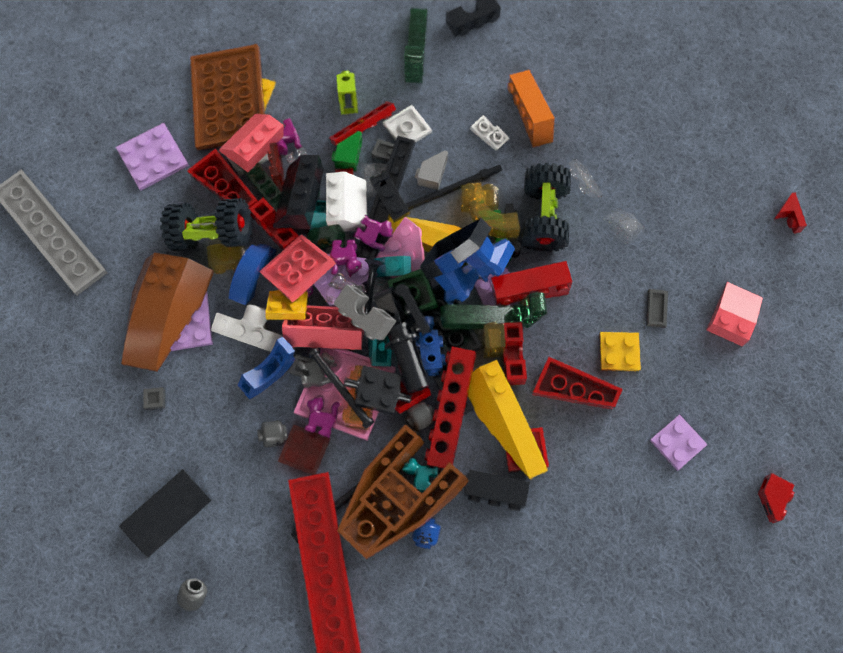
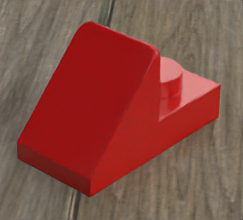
M796 192L786 199L774 218L788 217L787 225L789 228H792L793 234L800 233L807 226Z

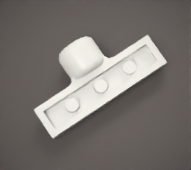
M247 305L241 320L216 313L211 328L213 332L270 352L276 340L283 337L281 334L266 329V309L256 305Z

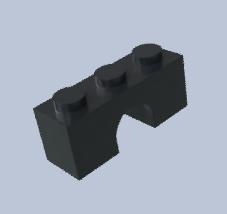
M476 0L475 9L477 12L467 13L463 10L462 6L446 12V23L455 37L459 35L464 36L472 29H480L488 22L493 23L497 21L501 11L496 0Z

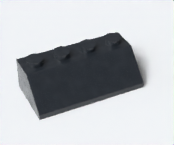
M300 155L288 166L273 223L274 228H311L324 171L319 155Z

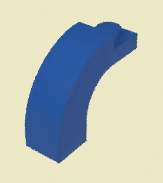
M261 243L257 246L251 245L247 249L235 270L230 286L229 299L246 305L254 298L256 284L260 275L259 271L275 257L276 249Z
M284 337L276 340L271 353L261 364L242 374L238 386L248 399L262 393L281 378L294 363L295 358L293 354L295 350Z

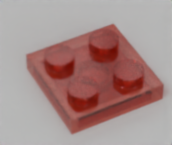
M275 142L270 143L271 151H267L271 163L270 174L271 178H273L274 187L277 186L279 192H282L285 177L278 144Z
M293 425L278 462L315 475L331 439Z

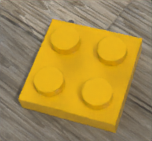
M279 290L269 291L265 312L266 320H306L308 291H305L293 303Z
M599 333L601 370H641L639 333Z

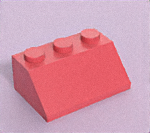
M254 114L219 151L246 172H249L283 138L284 125L269 114Z

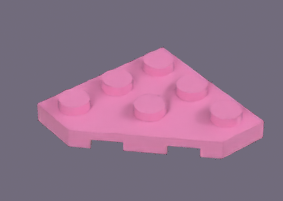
M404 217L392 234V237L384 245L385 250L383 252L380 251L376 258L411 256V272L421 269L420 266L425 259L421 240V228L407 217Z

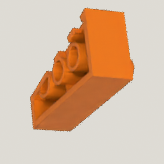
M530 70L510 75L509 83L507 84L508 91L513 95L514 103L517 105L532 147L553 142L555 118Z

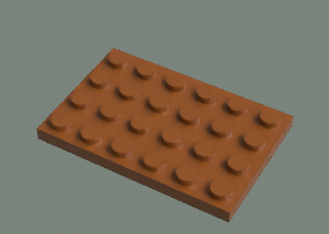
M258 44L190 56L195 148L197 150L223 146L254 114H265L260 48Z

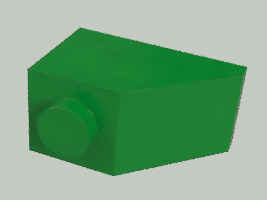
M361 131L354 133L337 144L336 151L332 153V162H334L335 168H353V171H357L363 141Z

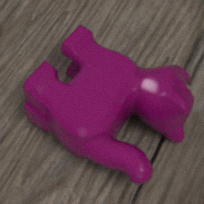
M290 118L283 120L285 125L283 138L272 148L274 153L285 155L286 157L288 156L286 144L294 142V146L298 150L302 148L299 135L293 127Z
M363 215L360 223L366 227L363 231L360 228H356L353 236L362 240L364 244L380 249L383 252L385 246L377 243L376 239L378 233L384 237H392L393 229L391 222L386 220L380 223L368 218L367 215Z
M334 240L330 257L336 264L332 267L331 274L336 275L338 266L346 265L348 275L351 277L352 274L357 273L362 268V263L356 259L357 244L355 240H347L346 247L342 248L340 247L342 241Z
M322 397L308 400L307 407L310 410L308 425L305 426L304 430L314 433L316 427H321L322 429L319 430L318 434L330 438L331 430L336 423L340 403L334 402L331 407V413L321 412L324 407V399Z

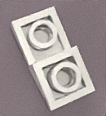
M484 115L470 127V130L496 151L509 140V137L498 126L494 127Z

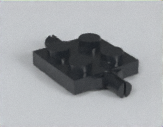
M364 365L357 381L345 378L343 385L355 389V406L390 415L395 413L398 400L410 403L412 395L400 392L401 375Z

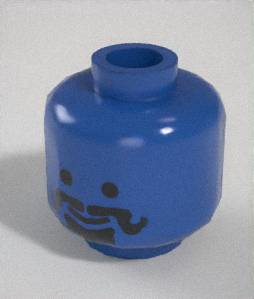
M431 518L423 526L414 530L411 538L416 546L431 549V546L436 545L438 542L441 527L435 523L434 518Z

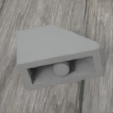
M443 151L423 161L421 168H417L415 179L418 180L419 186L439 190L448 160V151Z

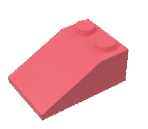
M727 282L707 331L735 344L744 346L750 340L755 328L763 298Z

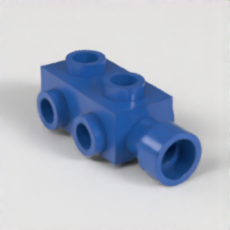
M426 316L425 319L432 332L423 335L422 332L418 333L420 338L415 343L417 349L420 350V358L427 376L439 375V371H442V366H446L445 354L440 352V347H443L442 335L438 336V330H433L434 318ZM426 339H433L431 343L425 341ZM428 357H434L435 360L433 362L428 361Z

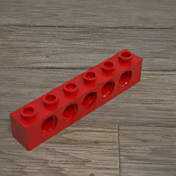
M452 347L451 352H447L445 363H448L447 371H443L441 382H444L443 390H439L437 397L440 405L439 409H435L433 421H436L435 428L431 429L429 440L432 441L430 449L427 448L425 453L427 465L445 468L449 463L454 464L476 358L475 351ZM462 365L464 367L462 373L455 374L453 372L454 366ZM458 384L460 387L459 391L454 394L450 393V385ZM448 403L455 404L454 412H445V406ZM445 422L451 424V430L448 433L441 431V425ZM440 442L447 444V449L443 453L437 451V444Z

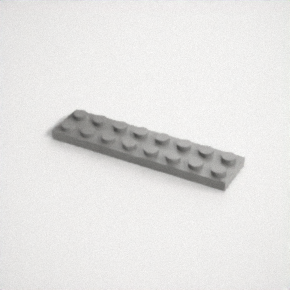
M22 169L0 184V203L77 296L108 273Z

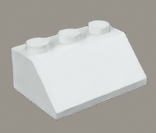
M347 172L326 173V222L330 233L355 231L356 228L364 230L366 226L361 224L360 221L363 215H367L366 180Z

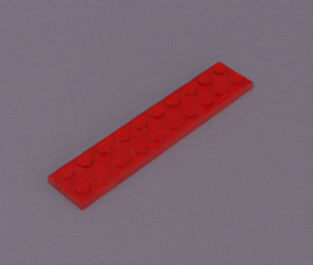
M329 472L288 480L317 653H361L340 533L337 531L339 526Z

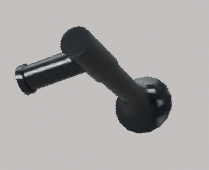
M374 259L364 260L369 267L365 293L369 300L364 307L366 314L371 311L376 272L379 266L384 264V262Z

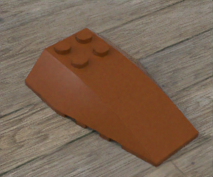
M153 253L146 258L132 291L121 364L158 372L171 352L170 348L181 337V331L185 325H189L195 310L198 311L201 307L214 273L213 270L184 257Z

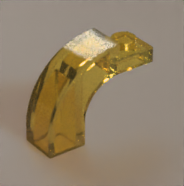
M481 182L474 183L473 190L470 191L471 201H469L468 206L473 222L482 218L491 227L488 235L497 238L519 237L520 225L517 212L500 214L489 209L484 201Z

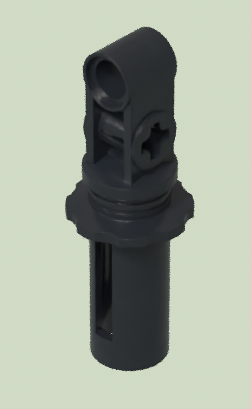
M392 286L376 293L374 300L379 309H383L396 320V323L387 334L389 342L384 347L386 350L391 349L393 351L407 393L411 394L430 387V383L415 343L420 338V335L418 333L412 334L410 329L412 326L410 322H407L400 302V296L397 295L396 288Z

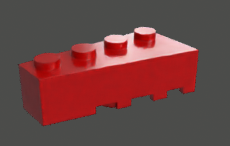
M216 148L187 170L194 180L222 200L242 198L249 205L248 208L258 202Z
M567 261L499 275L498 277H491V288L496 305L501 304L505 306L515 302L568 295L573 281Z
M548 357L532 395L612 410L615 408L623 389Z

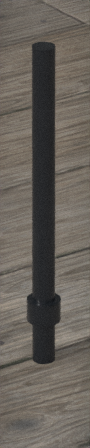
M499 164L489 169H482L473 176L406 203V206L411 210L479 180L489 179L491 175L501 172L502 168Z

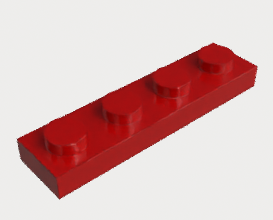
M386 101L335 133L329 139L333 145L337 146V144L358 131H361L363 134L365 129L376 126L379 120L389 118L396 108L393 103Z

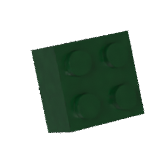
M421 269L387 281L389 287L393 286L396 288L399 284L408 286L422 313L439 307L430 279H426ZM400 296V302L405 312L406 319L413 317V315L409 316L404 308L406 302L404 298Z

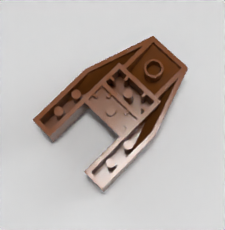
M406 424L364 470L337 530L366 559L423 526L455 498L469 482L466 476L451 463L443 469L423 494L402 477L399 472L404 467V464L425 443Z

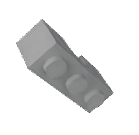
M346 284L333 303L339 308L338 312L345 317H349L354 326L359 329L362 328L365 331L364 334L369 339L384 340L396 323V320L383 309L375 307L366 315L364 307L369 297L357 287Z

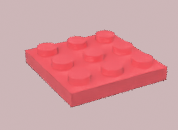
M301 234L259 272L293 303L336 263L329 255Z

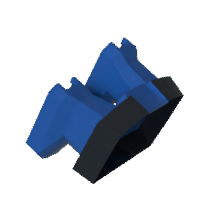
M482 218L436 242L420 266L426 279L434 278L443 288L444 300L450 307H453L455 299L463 302L469 297L479 276L484 282H488L489 274H492V276L496 275L497 277L502 274L515 250L514 246L507 239H502L492 244L487 237L491 227Z

